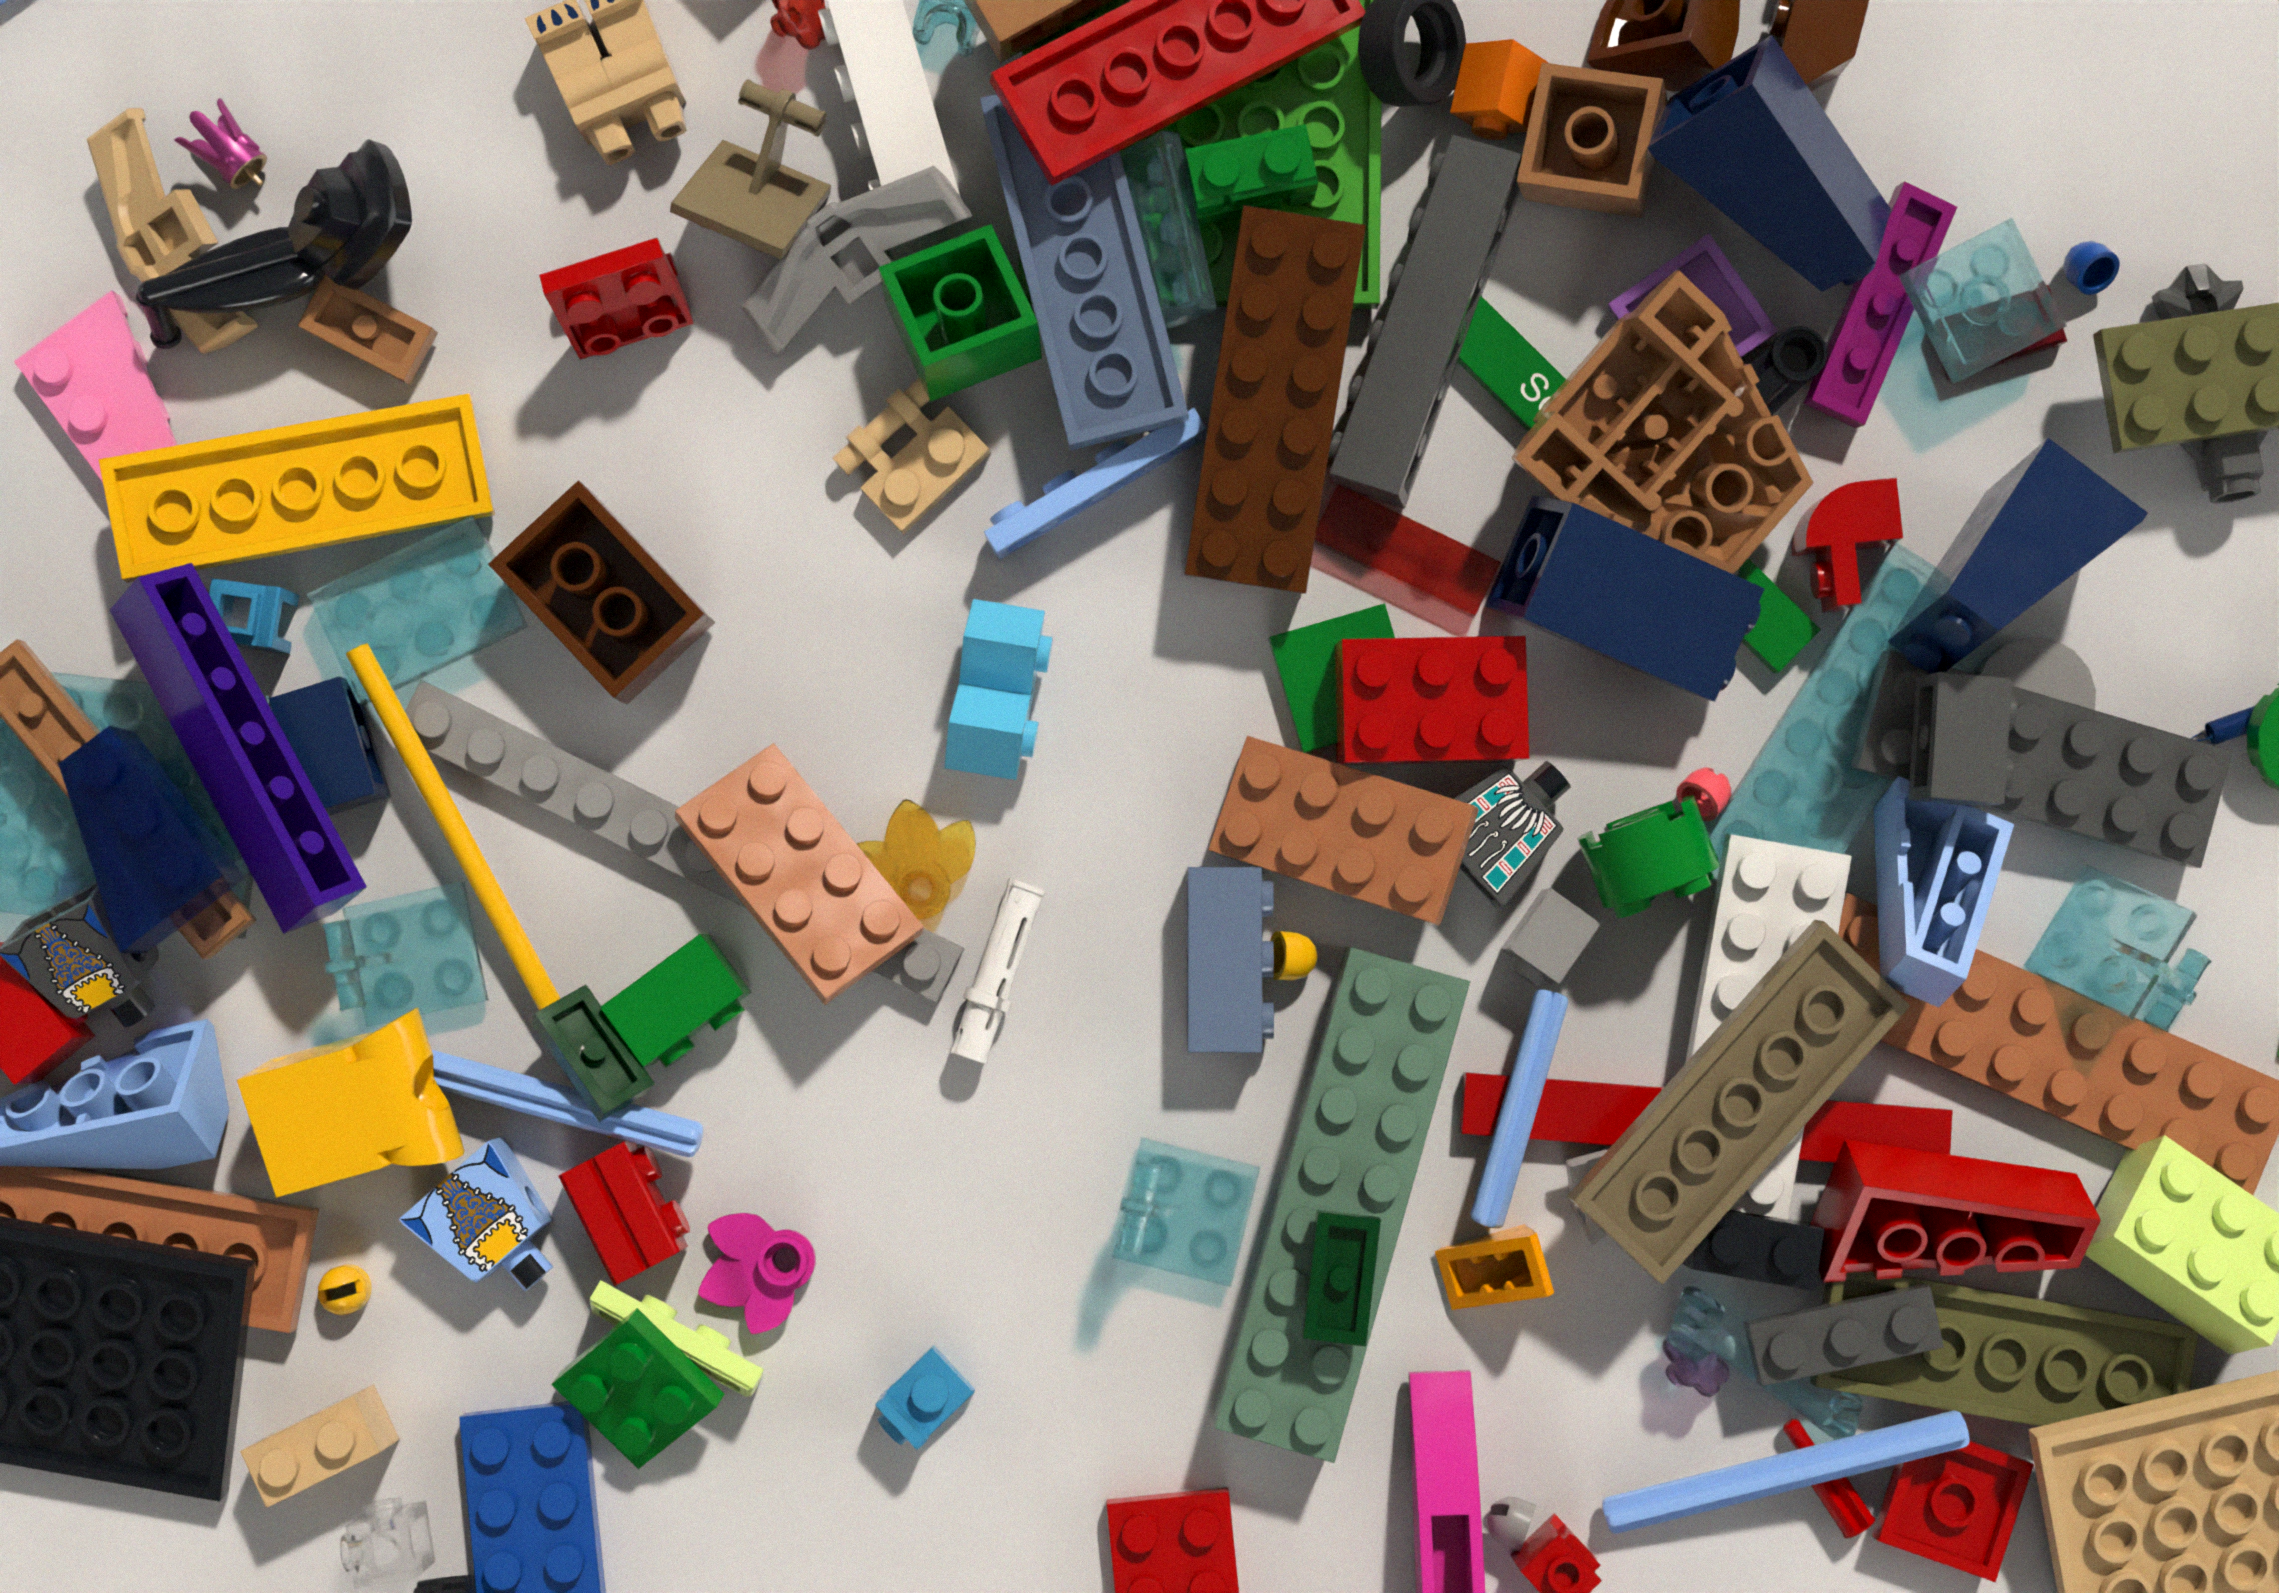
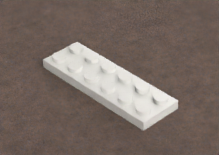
M1725 834L1685 1064L1814 920L1826 922L1838 934L1852 856ZM1804 1126L1730 1210L1788 1220Z

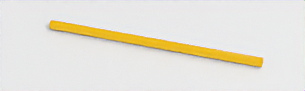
M366 643L346 653V656L538 1010L561 999L369 644Z

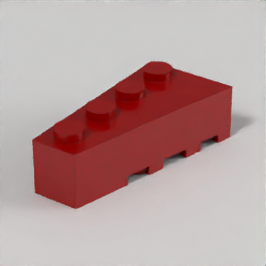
M1845 1139L1810 1224L1825 1229L1818 1269L1824 1283L1846 1281V1274L1854 1272L1873 1271L1877 1280L1902 1278L1903 1270L1936 1268L1939 1276L1964 1275V1270L1979 1265H1994L1998 1273L2079 1268L2101 1219L2077 1173Z

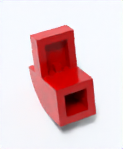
M1897 478L1859 481L1843 485L1815 502L1800 518L1792 539V556L1816 554V562H1813L1810 566V587L1813 597L1815 599L1821 598L1822 613L1847 611L1862 603L1856 550L1888 547L1903 539Z

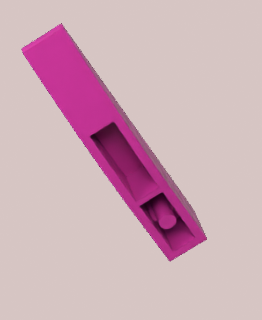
M1470 1370L1408 1372L1416 1593H1485L1481 1503Z

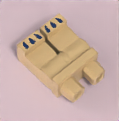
M565 0L524 18L555 79L577 129L588 145L593 144L607 165H613L629 158L635 152L626 129L645 120L648 121L657 142L668 141L687 131L681 107L682 104L686 103V100L678 85L645 0H584L610 55L605 58L577 0Z

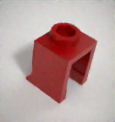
M1555 1513L1524 1541L1520 1552L1515 1550L1510 1555L1520 1572L1540 1593H1590L1602 1582L1595 1572L1601 1566L1597 1558Z

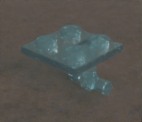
M2086 865L2024 964V967L2040 977L2052 981L2131 1020L2134 1019L2156 984L2162 992L2143 1021L2167 1033L2183 1005H2192L2197 997V993L2193 989L2212 961L2204 954L2192 948H2187L2179 965L2173 971L2168 963L2195 921L2197 914L2193 910L2090 865Z
M464 882L342 908L344 920L322 925L330 956V961L324 964L326 974L334 975L340 1005L339 1010L343 1011L362 1007L366 1027L392 1022L418 1007L420 1015H426L489 1001Z
M1141 1137L1127 1197H1122L1119 1208L1123 1211L1112 1257L1231 1287L1260 1166Z

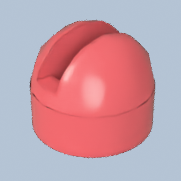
M1704 767L1690 773L1677 787L1676 795L1679 803L1682 802L1684 797L1693 795L1703 821H1712L1727 806L1731 797V786L1727 776L1722 773L1716 775L1713 768Z

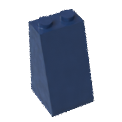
M1770 35L1669 98L1647 146L1656 160L1821 292L1840 282L1845 286L1852 285L1863 279L1874 269L1891 208L1773 35Z
M2047 438L1985 492L1887 642L1902 652L1906 659L1917 668L1923 669L1929 674L1946 672L2139 525L2145 519L2148 512L2050 438Z
M1532 495L1484 606L1685 692L1715 702L1719 691L1724 690L1728 686L1736 668L1734 657L1744 635L1751 632L1759 619L1761 612L1759 601L1765 588L1576 503Z

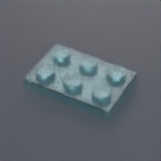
M474 516L457 522L307 594L359 704L366 705L371 703L351 666L346 653L360 645L369 644L392 689L396 691L529 627L511 588L488 565L495 558V554L478 519Z

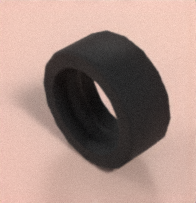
M1373 0L1367 7L1359 30L1358 54L1360 67L1370 91L1383 103L1397 107L1432 105L1445 100L1456 88L1466 44L1464 23L1456 4L1452 0ZM1410 16L1413 17L1419 30L1421 43L1420 64L1414 78L1407 66L1404 51L1405 29Z

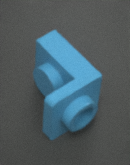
M933 1345L880 1395L875 1405L882 1414L877 1417V1420L884 1431L899 1445H903L908 1440L918 1450L927 1442L929 1436L974 1394L975 1388Z

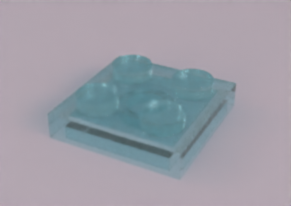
M2013 218L1898 276L1953 384L2066 327Z

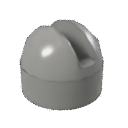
M1508 1496L1492 1504L1490 1509L1493 1515L1486 1519L1487 1528L1492 1538L1501 1545L1520 1552L1536 1504Z

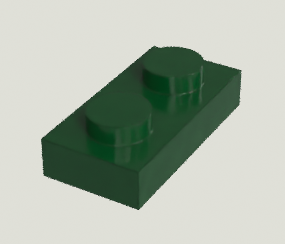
M584 985L534 1013L530 1023L598 1122H601L649 1093L655 1083L601 1010V1005L588 986Z
M1316 1210L1301 1334L1303 1339L1366 1347L1381 1225L1379 1217Z

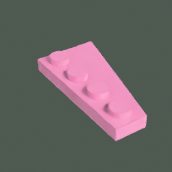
M112 290L14 361L102 482L98 459L177 445L168 423L171 419L162 398L156 393L146 368L148 363L141 345L135 340L126 319L128 313L122 298Z

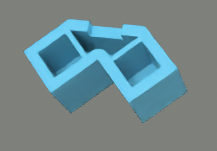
M973 599L963 635L959 684L948 723L944 768L1017 780L1022 756L1033 758L1039 722L1029 720L1037 671L1048 672L1053 637L1042 635L1044 610Z

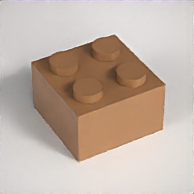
M1542 62L1517 177V184L1524 200L1643 218L1655 164V158L1647 146L1668 102L1663 79Z

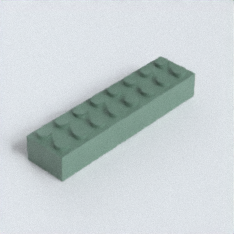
M1345 947L1213 1410L1212 1419L1215 1429L1335 1463L1471 981L1354 947ZM1316 1210L1373 1216L1381 1219L1366 1347L1303 1339L1301 1336Z

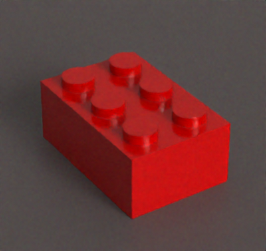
M1526 636L1341 639L1335 644L1338 743H1336V763L1346 766L1518 762L1529 759Z

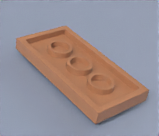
M1247 736L1208 850L1224 857L1255 867H1262L1264 870L1440 926L1479 809L1465 802Z
M774 743L675 810V820L824 1005L828 1004L922 935L924 926Z

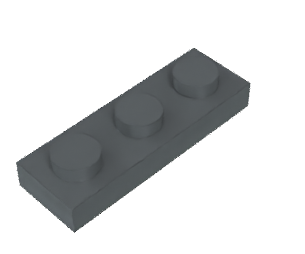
M1924 1283L1743 1322L1756 1382L1762 1387L1944 1348L1931 1287Z

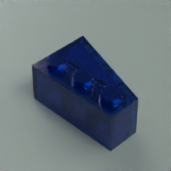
M109 725L58 763L120 953L146 954L245 879L244 875L135 732Z

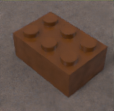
M579 480L488 563L614 699L626 705L716 623L604 503Z

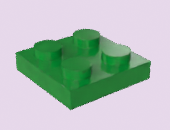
M638 1308L561 1370L551 1384L638 1470L716 1409L725 1395Z

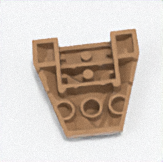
M1679 270L1674 271L1653 289L1633 312L1626 313L1612 326L1537 412L1533 419L1536 424L1522 438L1512 456V459L1555 499L1576 503L1731 574H1735L1814 483L1779 416L1771 415L1755 385L1760 380L1752 365H1744L1728 334L1732 328L1725 314Z

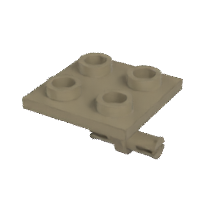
M747 79L741 87L738 104L769 115V124L760 154L758 155L722 139L671 202L670 212L703 228L711 229L751 246L757 251L782 259L806 227V220L816 214L830 195L831 185L781 164L787 127L790 124L818 137L826 123L827 112L796 101L795 93L782 88L777 93Z

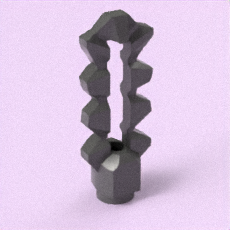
M2207 264L2185 266L2178 273L2169 288L2157 291L2152 296V301L2159 318L2165 320L2191 316L2192 310L2189 299L2200 298L2205 300V303L2210 306V312L2234 309L2244 288L2242 280H2221ZM2268 431L2180 444L2197 462L2202 491H2208L2211 503H2230L2248 499L2261 493L2259 478L2264 474L2259 446Z

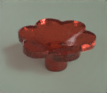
M772 0L778 12L771 17L770 23L773 31L778 36L786 37L788 35L795 37L799 44L807 50L818 47L820 42L826 39L818 10L825 9L826 7L824 0Z

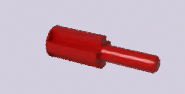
M1791 1419L1784 1424L1783 1431L1796 1450L1815 1445L1799 1420ZM1847 1477L1811 1485L1843 1533L1845 1539L1861 1534L1875 1522V1517L1872 1516Z

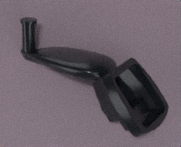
M368 139L357 152H349L338 167L316 170L308 185L304 186L296 197L294 213L288 227L273 228L238 238L201 254L165 275L142 282L138 287L136 300L143 307L151 329L150 339L153 345L160 349H170L178 345L182 340L181 330L175 325L170 309L193 313H230L262 309L287 303L307 295L323 281L325 274L337 285L353 290L363 287L377 275L394 255L412 225L409 192L398 160L387 145Z

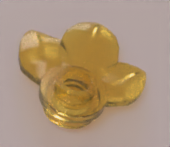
M905 799L898 805L889 820L885 842L876 840L857 843V845L916 918L923 920L936 916L946 907L951 895V884L961 879L970 871L975 859L976 838L970 821H958L939 831L938 825L927 811L913 801ZM918 878H926L932 886L931 895L924 901L915 900L910 892L912 883Z

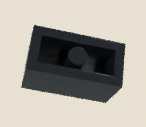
M1729 1210L1682 1264L1693 1270L1815 1291L1825 1229L1803 1221L1785 1220Z

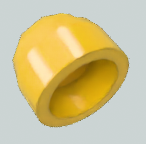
M1285 931L1273 933L1270 938L1274 945L1273 979L1294 981L1306 977L1315 968L1318 956L1315 945L1308 937L1300 933Z
M343 1264L330 1269L323 1275L318 1285V1299L324 1309L335 1315H349L360 1310L367 1304L372 1292V1284L368 1274L362 1268L352 1264ZM354 1282L357 1293L334 1300L331 1298L329 1289H335Z

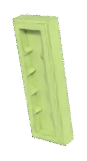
M600 1280L589 1299L592 1313L615 1326L638 1308L706 1376L745 1397H752L762 1379L764 1369L729 1351L728 1347L731 1341L727 1337L702 1324H699L696 1331H693L676 1322L674 1318L678 1312L655 1297L645 1295L640 1302Z

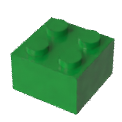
M992 224L878 267L885 304L930 402L1042 359L1038 321Z

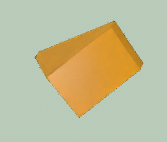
M1525 1224L1446 1246L1435 1251L1451 1310L1544 1298L1554 1294L1537 1232Z

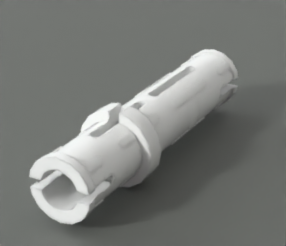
M1008 878L1003 900L989 936L979 971L972 988L966 987L963 998L968 1001L949 1052L987 1064L992 1041L1003 1012L1009 1013L1012 1002L1007 999L1045 890Z

